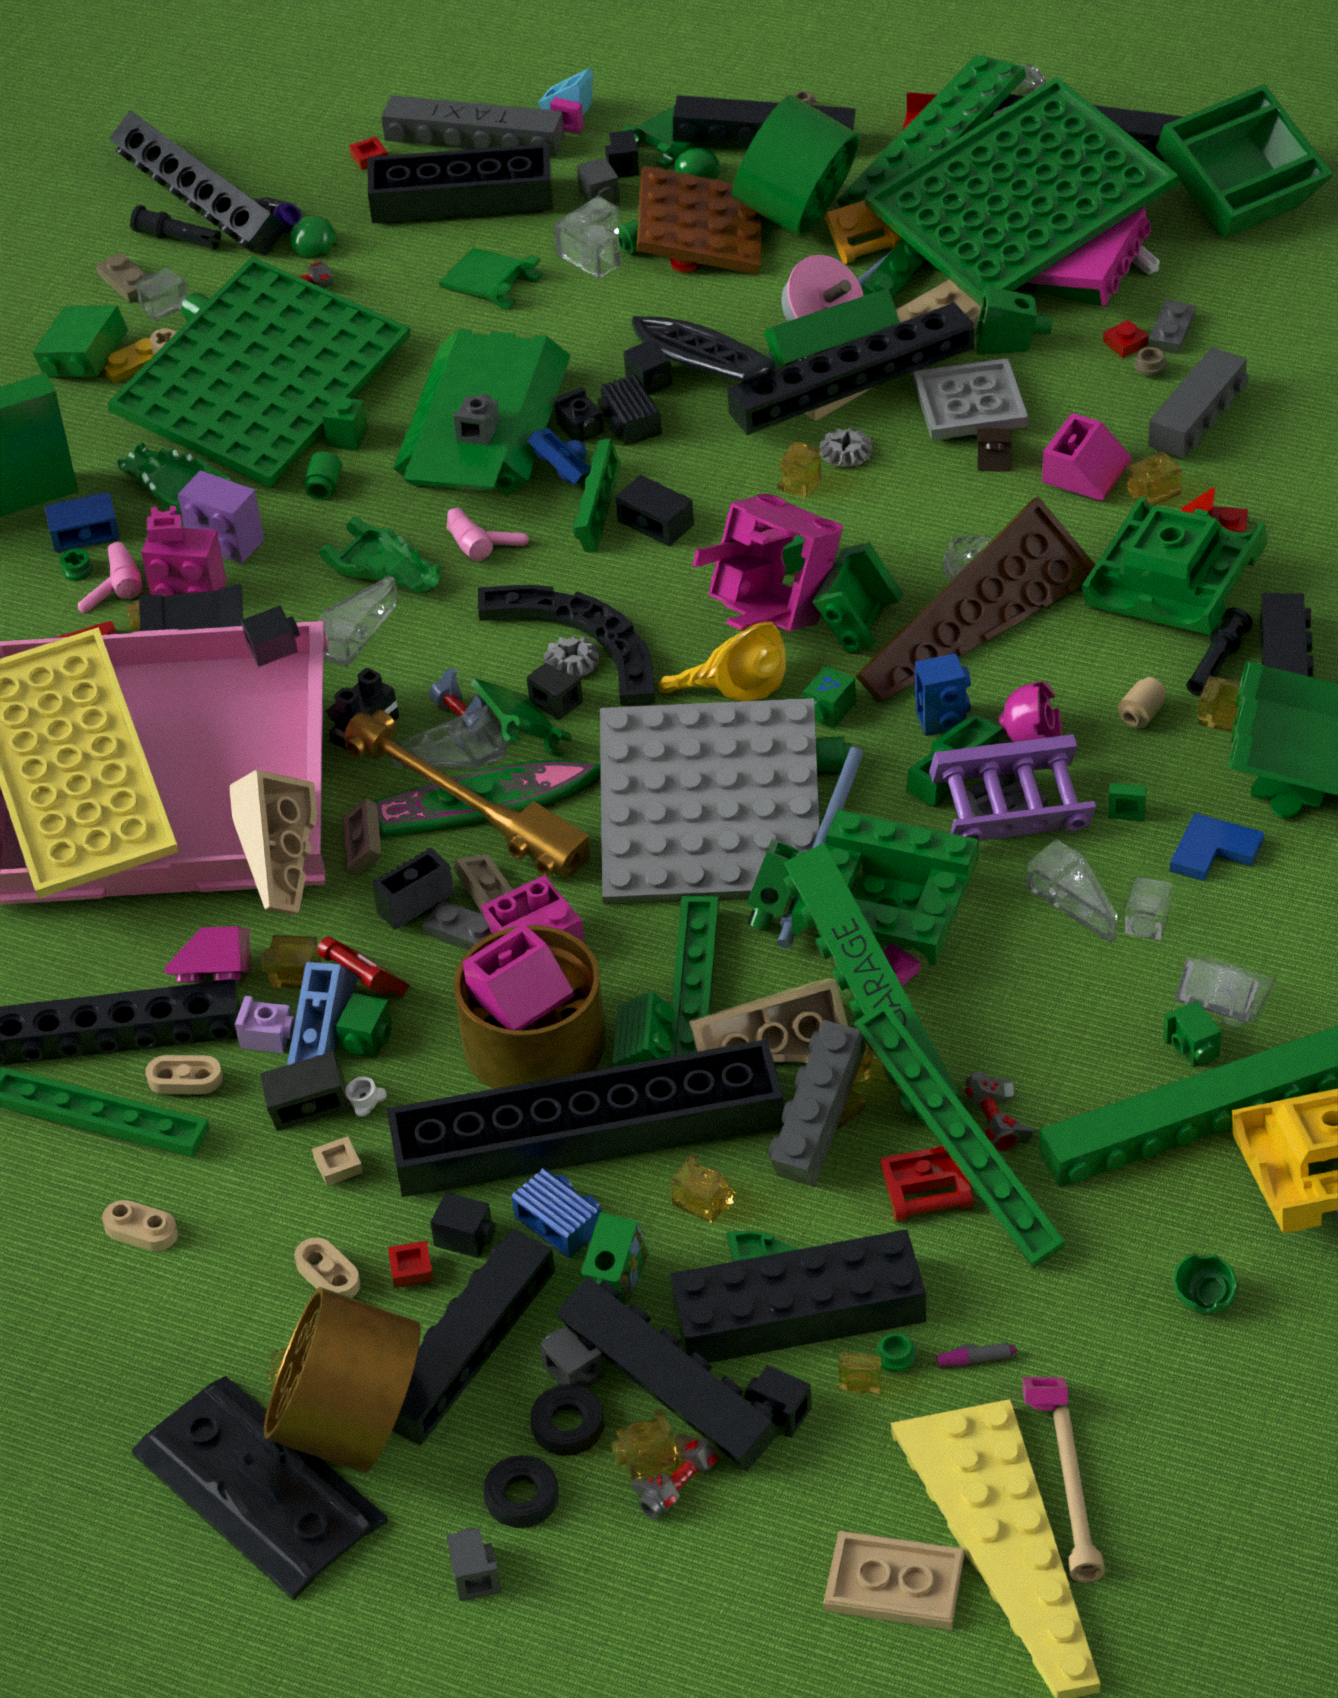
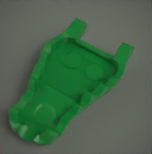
M143 442L139 443L135 450L130 451L125 459L121 457L117 460L118 468L121 471L139 480L161 505L170 510V506H175L177 514H181L178 493L199 471L230 481L226 474L215 471L200 457L194 459L188 452L180 456L175 449H171L169 452L165 448L160 449L159 452L156 450L150 451Z
M353 517L346 525L347 530L355 539L341 552L330 544L324 545L318 551L320 557L340 574L352 578L372 579L400 585L417 594L428 593L442 579L441 565L438 562L432 565L427 559H422L419 550L414 549L409 540L405 543L400 533L396 535L392 529L368 525L358 517Z

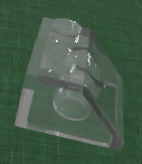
M1206 955L1187 956L1174 1000L1185 1003V1005L1198 1000L1206 1012L1210 1011L1221 1015L1220 1022L1241 1028L1243 1022L1252 1023L1256 1021L1276 978Z

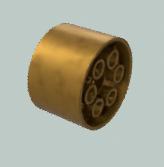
M526 925L548 945L574 991V997L522 1031L506 1029L467 993L463 966L464 960L517 927L498 931L482 939L465 954L459 963L454 978V990L464 1056L473 1074L490 1088L496 1089L593 1071L599 1064L606 1046V1029L599 967L595 956L588 946L572 934L553 927Z
M323 1287L317 1288L299 1318L280 1365L266 1413L264 1438L362 1473L368 1472L381 1454L403 1404L420 1343L421 1328L419 1322Z

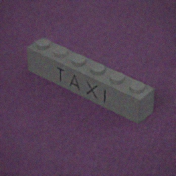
M391 95L381 116L385 141L466 149L549 143L550 157H556L565 136L562 111Z

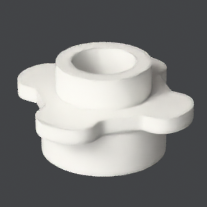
M369 1077L355 1078L347 1085L345 1091L350 1106L355 1109L356 1115L360 1117L368 1115L377 1103L384 1101L387 1096L385 1089L377 1088L374 1081Z

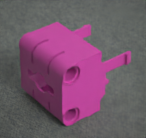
M758 494L755 497L731 503L722 542L706 548H697L692 566L699 567L716 562L708 595L722 601L724 606L743 614L727 619V624L743 631L746 627L772 621L774 625L791 632L806 626L817 625L819 622L820 612L814 605L813 600L834 565L843 526L836 521L822 518L787 503L780 497L770 494ZM798 535L805 538L801 557L806 558L803 569L800 572H796L793 586L790 587L783 583L786 566L782 555L785 546L792 543L794 536Z

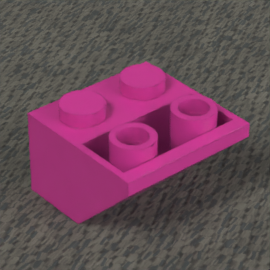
M1071 413L1043 451L1042 482L1104 501L1130 464L1131 456L1102 422Z
M545 875L481 905V911L492 934L507 928L520 926L524 923L525 925H539L560 929L572 934L584 943L582 919Z
M524 923L463 961L467 993L509 1030H523L574 997V991L548 945Z
M240 926L200 928L165 966V974L176 976V982L182 983L205 982V975L212 974L213 980H242L241 973H251L250 929Z

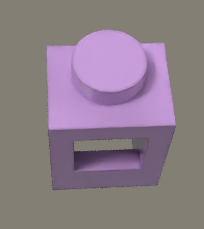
M245 996L235 1022L240 1049L284 1053L288 1039H292L296 1017L291 1016L290 1006L254 1002L252 996Z

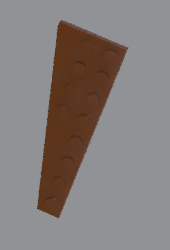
M1036 497L855 677L877 702L885 700L915 682L916 661L955 653L957 657L965 654L970 649L1026 619V617L1052 604L1064 595L1078 589L1083 585L1096 564L1043 501Z

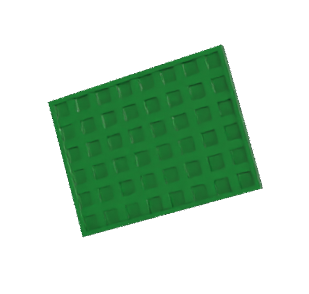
M251 256L108 401V411L266 486L272 487L324 430L322 416L333 396L353 399L410 337V327Z

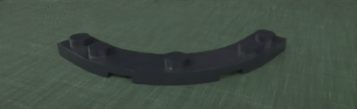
M508 585L478 588L479 621L538 618L575 627L597 640L613 659L618 671L621 706L655 703L653 667L647 644L634 631L633 624L608 604L580 592H575L574 595L554 592L552 586Z

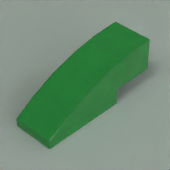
M977 713L972 714L934 740L931 746V753L909 768L906 792L935 807L951 794L948 783H932L929 770L934 753L994 745L1003 734V727Z

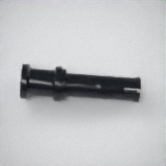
M137 205L131 214L130 227L134 232L143 230L153 233L154 237L159 239L170 236L208 247L212 250H216L220 244L209 240L210 237L221 240L220 231L172 219L167 212L160 211L156 213L147 210L143 205Z
M1235 607L1228 608L1222 617V624L1211 634V645L1186 684L1187 689L1193 695L1199 697L1206 695L1229 654L1239 650L1243 634L1248 633L1253 625L1252 618L1244 610Z

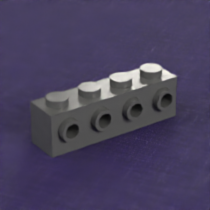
M1211 347L1149 420L1148 446L1184 459L1192 448H1196L1199 445L1204 433L1214 427L1219 415L1224 410L1227 411L1230 408L1234 397L1239 392L1245 390L1249 380V374L1246 373L1247 359Z
M823 1020L820 1031L813 1033L809 1043V1060L806 1066L802 1065L796 1076V1094L793 1101L789 1100L783 1110V1128L779 1136L775 1135L769 1147L768 1156L771 1158L770 1160L777 1176L809 1186H815L867 1048L861 1030Z

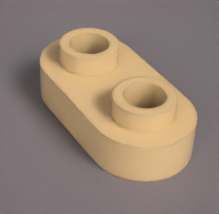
M163 1055L151 1060L145 1070L150 1089L159 1094H208L218 1089L223 1081L220 1063L215 1058L205 1055Z
M120 1200L113 1202L106 1207L102 1214L104 1229L110 1238L154 1252L163 1251L171 1247L178 1237L176 1222L171 1214L133 1201Z
M310 1238L297 1246L294 1253L297 1270L316 1289L323 1287L353 1298L359 1292L360 1278L357 1268L329 1241L323 1238Z

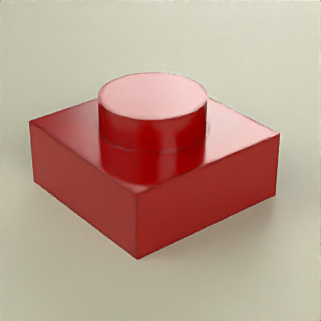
M376 136L349 145L350 155L361 170L368 169V157L388 156V151Z
M1126 320L1104 331L1103 343L1124 358L1148 346V335L1130 320Z
M427 1240L387 1247L394 1288L434 1281Z

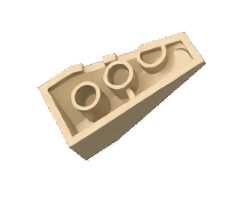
M255 770L229 785L232 819L265 910L295 915L300 910L306 875L303 871L305 857L310 855L312 844L308 842L310 831L316 826L317 821L314 782Z
M829 978L794 987L689 1021L697 1052L768 1039L774 1062L800 1063L808 1062L810 1057V1039L815 1031H820L823 1020L848 1026L836 980Z

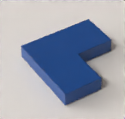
M1194 813L1170 861V871L1205 881L1217 856L1252 866L1263 844L1264 832Z

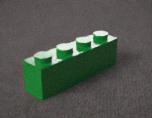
M889 288L775 325L763 332L777 368L783 365L788 366L804 360V358L817 355L896 325L900 321Z

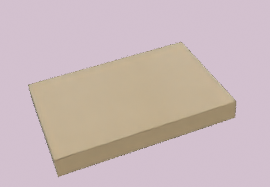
M838 1531L823 1602L824 1611L952 1630L965 1560V1549Z

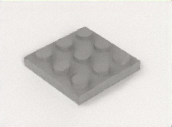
M1008 358L913 371V383L931 440H945L953 437L977 435L978 428L1014 430L1028 427V415Z

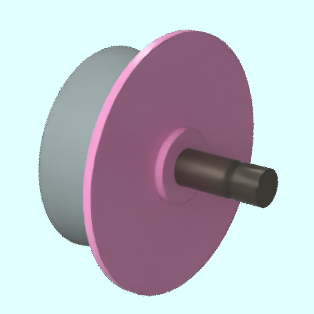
M812 255L801 260L793 268L789 280L783 289L781 303L784 316L787 321L864 295L857 278L845 264L830 256Z

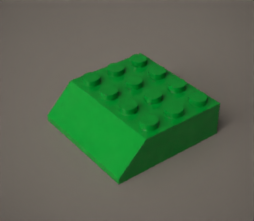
M1265 83L1165 124L1156 149L1169 167L1179 175L1180 182L1222 239L1299 207L1333 176L1331 170Z

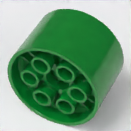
M789 95L774 108L751 142L736 174L732 188V197L800 238L804 237L821 220L844 184L859 149L860 134L797 97Z

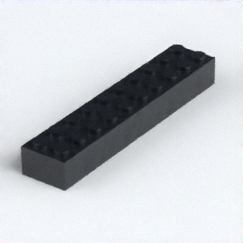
M768 1039L386 1108L402 1197L540 1172L542 1168L553 1170L781 1128L784 1125L782 1122L784 1110L783 1094Z

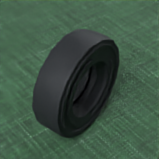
M568 1384L550 1388L536 1399L531 1409V1431L537 1443L550 1453L564 1456L576 1455L589 1450L598 1442L604 1430L603 1407L597 1396L585 1387ZM574 1409L582 1414L583 1421L576 1429L562 1431L553 1426L552 1418L558 1411Z
M516 1455L501 1460L490 1469L484 1481V1501L491 1516L501 1524L513 1528H526L543 1522L553 1513L558 1502V1480L552 1468L542 1459L530 1455ZM517 1480L531 1481L537 1487L535 1496L525 1503L512 1502L506 1497L505 1491L512 1482Z

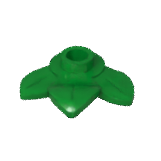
M1262 776L1255 780L1250 794L1254 798L1271 800L1270 807L1273 814L1281 819L1296 816L1304 804L1319 807L1324 800V792Z

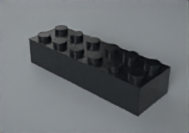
M549 143L368 157V200L372 223H391L394 221H420L434 218L449 219L460 216L553 210Z
M908 1229L670 1273L672 1301L684 1352L689 1356L696 1352L708 1363L926 1322V1291Z

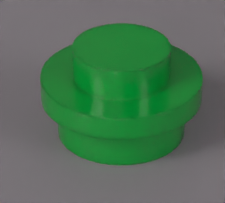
M897 1332L889 1333L877 1344L875 1359L878 1365L886 1371L902 1372L914 1364L916 1348L906 1335Z

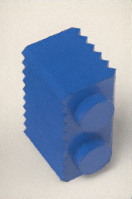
M109 492L92 494L88 497L70 501H59L55 504L44 506L54 551L57 553L61 550L73 549L74 547L77 549L80 546L85 547L87 544L90 546L93 543L98 545L99 542L105 543L106 540L111 542L112 539L118 540L120 537Z
M543 1168L540 1173H536L534 1178H530L529 1182H525L524 1186L519 1187L518 1191L514 1192L511 1196L515 1218L520 1220L523 1225L525 1224L533 1233H537L544 1241H548L550 1246L553 1245L561 1254H565L567 1258H570L591 1240L598 1216L602 1212L599 1203L590 1195L581 1196L574 1190L571 1182L565 1176L560 1174L554 1176Z

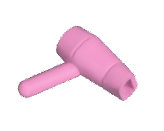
M453 508L448 511L446 528L453 535L461 551L473 561L486 559L491 554L493 545L526 546L529 542V537L525 533L485 531L470 520L461 508Z
M115 542L109 545L110 577L78 603V610L81 613H87L113 591H115L118 597L125 600L133 599L141 593L142 579L140 571L122 542Z

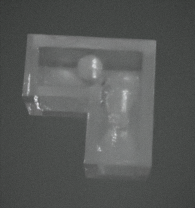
M596 196L554 223L556 254L598 279L621 265L619 235L617 234L621 225L619 207L600 196Z

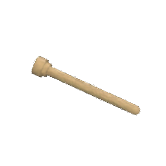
M1057 1406L1053 1411V1418L1075 1545L1068 1559L1072 1579L1077 1582H1094L1105 1574L1103 1556L1091 1542L1070 1412L1065 1406Z

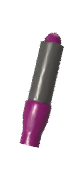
M1008 1342L980 1347L976 1344H967L947 1353L936 1354L938 1368L947 1366L965 1367L971 1364L1010 1359L1011 1356L1016 1354L1017 1348Z

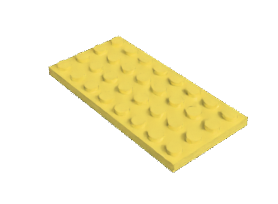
M99 627L1 658L0 787L37 898L49 896L179 853L177 842Z

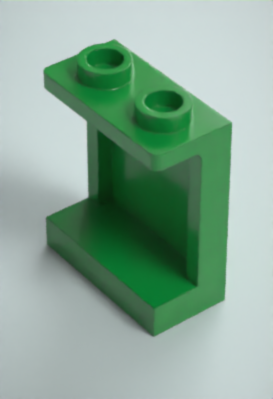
M870 542L841 550L813 603L845 651L851 653L873 648L876 640L869 630L882 606L898 603L904 593Z

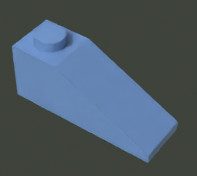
M306 962L287 1065L335 1050L339 1041L336 1024L352 993H355L357 976L341 964Z

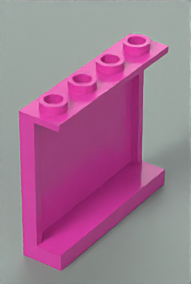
M1145 206L1025 283L1100 290L1102 306H1107L1112 295L1117 293L1123 276L1127 275L1133 258L1138 256L1141 244L1150 234L1151 224L1150 220L1146 218Z

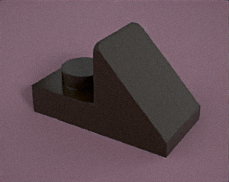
M978 428V470L1009 471L1011 468V429Z

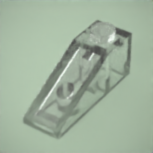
M388 576L327 608L317 621L324 622L326 637L329 640V652H324L325 660L349 667L399 603L394 577Z
M486 705L398 742L397 745L436 769H476L485 764H495L505 757L508 741L503 738L502 725L489 706ZM395 759L393 760L396 768H407Z
M1056 839L1027 863V888L1108 942L1112 943L1116 939L1117 913L1086 858L1075 848L1068 847Z

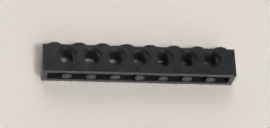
M131 110L109 139L118 145L117 153L129 162L134 157L135 160L132 164L145 174H148L151 170L150 177L161 186L165 187L169 183L170 185L167 190L180 200L186 196L187 199L184 202L199 213L201 209H204L205 211L202 216L215 226L219 222L223 223L220 229L233 239L239 235L240 239L237 242L250 252H253L256 248L264 255H267L286 229L287 225Z
M953 302L782 367L758 380L740 383L727 388L729 414L747 435H750L974 348V323Z
M235 979L0 1006V1066L238 1038L235 1022L240 1011V1001Z

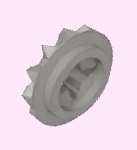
M851 427L844 431L837 428L835 433H826L825 439L820 441V454L826 462L834 466H856L865 462L871 456V437L865 436L863 430L854 432ZM844 444H849L845 451H843Z
M573 634L571 639L559 637L558 643H549L548 651L544 653L545 663L550 664L554 668L566 672L570 678L575 674L582 677L597 667L599 652L597 645L590 643L588 637L577 639Z

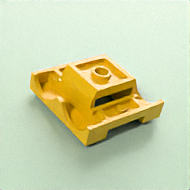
M1338 1089L1232 1110V1135L1282 1233L1322 1226V1213L1338 1211V1170L1308 1176V1163L1326 1161L1338 1157Z

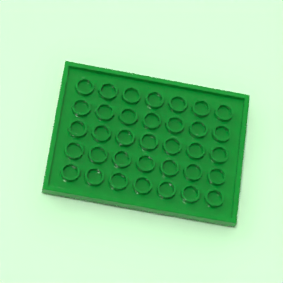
M1056 77L865 197V206L981 307L985 286L1008 291L1015 290L1178 185L1179 175L1059 77Z

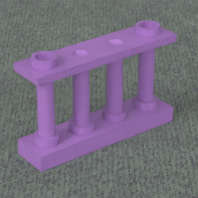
M1074 734L935 752L929 770L932 783L945 782L949 784L959 818L954 819L950 833L982 841L1064 829L1077 831L1089 826L1096 809L1095 802L1078 803L1067 766H1071L1077 748ZM1041 769L1053 770L1063 805L1043 808L1032 771ZM1015 773L1019 776L1029 810L1008 812L998 775ZM972 778L984 779L994 814L973 817L963 780Z

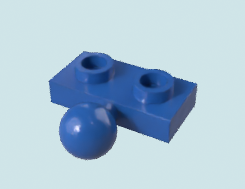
M548 428L533 432L527 442L534 447V453L540 459L550 462L558 469V475L564 481L574 485L585 482L591 467L584 462L587 450L582 442L570 440L564 444Z

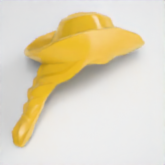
M772 621L752 625L716 648L707 662L687 669L678 675L664 676L658 683V690L661 694H673L678 690L701 686L704 688H717L725 697L740 702L765 699L780 688L786 672L785 647L781 634Z

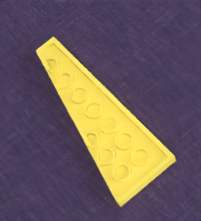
M1008 1399L891 1423L893 1440H897L907 1456V1462L913 1471L916 1470L926 1486V1493L932 1502H936L946 1518L947 1526L960 1547L965 1549V1555L975 1571H979L990 1588V1595L995 1603L1000 1604L1010 1620V1627L1016 1636H1020L1032 1656L1033 1664L1054 1697L1076 1698L1100 1693L1098 1674L1011 1400Z

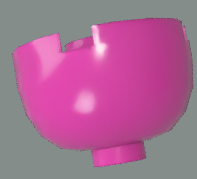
M1046 681L1029 683L1019 687L1009 695L1004 705V713H1001L999 716V724L1003 727V734H1008L1011 742L1062 736L1059 708L1052 709L1050 698H1056L1049 683Z

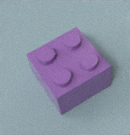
M199 471L178 493L184 528L217 530L223 558L243 563L264 540L254 489Z

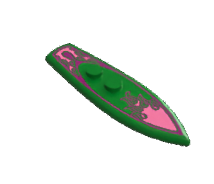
M533 760L485 768L450 778L491 803H497L522 812L533 801L545 807L583 789L601 776V765L572 760ZM433 783L373 801L377 803L379 834L381 837L445 829L488 821L483 814Z

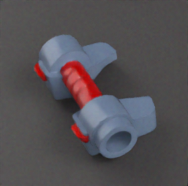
M457 668L446 670L442 679L436 681L429 690L430 699L442 711L449 709L461 719L460 725L472 738L476 737L477 739L486 737L492 728V724L489 721L491 708L479 694L474 696L469 707H467L462 702L463 695L457 681Z

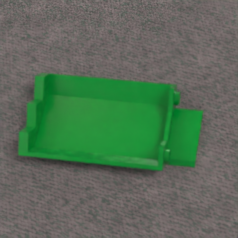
M459 328L439 345L393 469L401 474L406 482L415 485L417 488L424 485L490 491L495 486L506 496H509L529 480L537 455L534 453V447L527 440L534 431L546 429L555 403L554 398H557L571 355L551 338L544 335H535L534 339L519 338L516 337L515 333L491 331L490 335L472 334V329ZM478 394H487L493 400L498 401L500 421L488 445L456 441L453 415L459 411L466 396L476 397ZM471 424L469 428L473 430H480L479 425Z
M1246 661L1235 706L1238 709L1232 726L1230 742H1233L1228 756L1227 768L1338 795V684Z

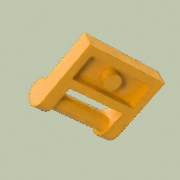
M865 200L829 211L824 216L844 264L852 263L857 257L889 247L893 249L902 239L865 206ZM883 230L885 236L854 246L848 243V240Z

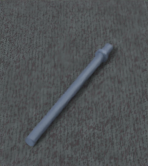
M851 747L813 848L822 843L827 845L826 834L837 809L843 810L864 754L860 748ZM799 896L793 898L788 913L782 916L780 922L782 930L777 944L782 948H790L796 935L792 932V911Z

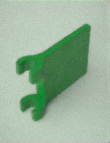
M675 106L638 126L628 124L622 128V131L633 129L637 147L643 140L664 153L657 160V164L665 168L672 166L681 153L699 144L673 141V113Z
M472 248L439 281V285L442 288L487 298L500 308L508 310L516 303L515 299L507 297L513 290L511 284L520 275L528 281L536 282L543 275V272L534 269L540 262V258L531 255L524 259H518Z
M476 678L472 680L471 685L500 719L502 735L506 741L520 744L521 740L517 736V731L544 739V749L548 754L558 757L563 755L562 751L559 750L560 740L571 742V734L567 731L553 728L526 694Z

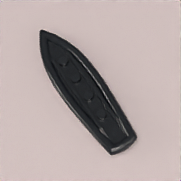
M634 316L631 320L633 330L642 343L652 340L669 359L708 373L742 383H749L766 376L776 367L775 361L725 334L699 324L653 316Z

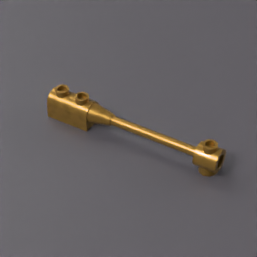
M377 710L372 715L360 712L347 725L344 735L345 747L353 757L360 758L367 754L373 759H379L387 754L480 812L506 838L509 853L518 860H522L526 855L535 860V867L541 875L550 877L553 873H557L563 878H568L590 859L589 835L533 801L522 812L497 803H491L394 743V733L397 729L396 724L385 711Z

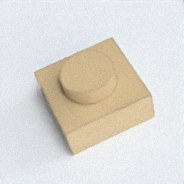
M348 1136L312 1149L313 1158L326 1186L363 1173L362 1164Z

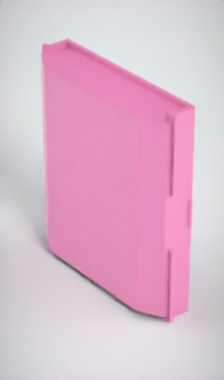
M324 622L296 623L300 636L295 638L298 652L258 667L246 643L242 626L189 630L167 629L102 635L177 842L179 853L38 899L0 787V905L101 899L103 897L257 889L232 819L229 787L230 784L255 770L314 782L317 821L316 826L310 831L308 842L312 844L310 855L305 857L303 871L306 878L304 886L325 885V868L321 855L324 652H329V640L326 637ZM67 637L0 641V659Z

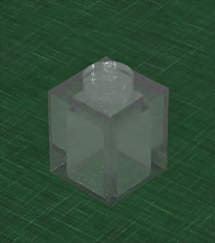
M168 267L135 282L140 307L155 321L181 310L182 302L186 298L185 293L188 292L183 278L176 276Z
M1136 876L1126 906V934L1157 940L1162 939L1171 911L1173 883Z

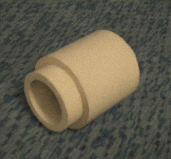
M1146 677L1143 680L1137 681L1118 704L1117 709L1122 721L1128 726L1135 728L1147 726L1165 703L1166 689L1164 685L1152 677Z

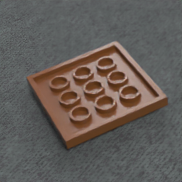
M643 166L640 179L636 251L758 275L761 266L762 215L732 197V183L719 179L712 180L697 177L689 173L682 174L667 171L659 167Z

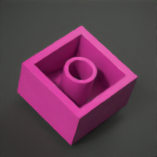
M182 528L183 540L169 545H159L156 542L148 543L147 536L141 554L150 595L171 596L219 590V588H224L226 574L217 530Z

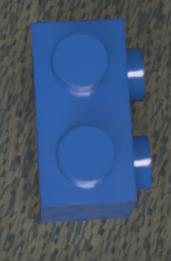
M956 653L915 662L916 714L925 736L951 730L964 721L966 713L971 711L970 699L966 692V688L971 686L970 674L967 666H961Z

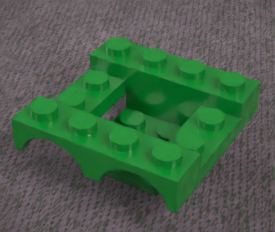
M1140 496L1083 583L1082 589L1085 606L1211 635L1225 613L1224 601L1247 565L1254 566L1268 544L1265 523L1259 522L1256 529L1250 532H1235L1221 526L1217 519L1210 516L1209 511L1195 509L1193 513L1156 505L1152 507L1146 497ZM1205 551L1210 555L1193 582L1190 583L1189 574Z
M837 809L826 834V847L849 889H851L862 864V875L853 893V897L878 943L888 946L894 943L906 950L915 948L926 957L929 964L936 965L979 860V839ZM798 898L792 911V932L800 935L801 931L807 928L799 911V908L804 906L800 898Z

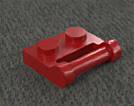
M330 936L322 939L317 947V954L326 961L333 960L356 975L358 979L361 978L365 986L384 996H387L388 992L391 991L403 997L410 984L362 953Z
M942 1146L880 1158V1168L895 1222L906 1221L908 1216L959 1206L961 1210L974 1208L972 1191L968 1180ZM955 1186L956 1191L911 1200H905L903 1196Z

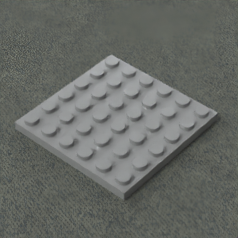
M814 698L600 708L603 904L680 901L682 896H719V899L749 898L771 839L803 851L813 848L820 829ZM765 888L768 893L777 894V891L773 888Z

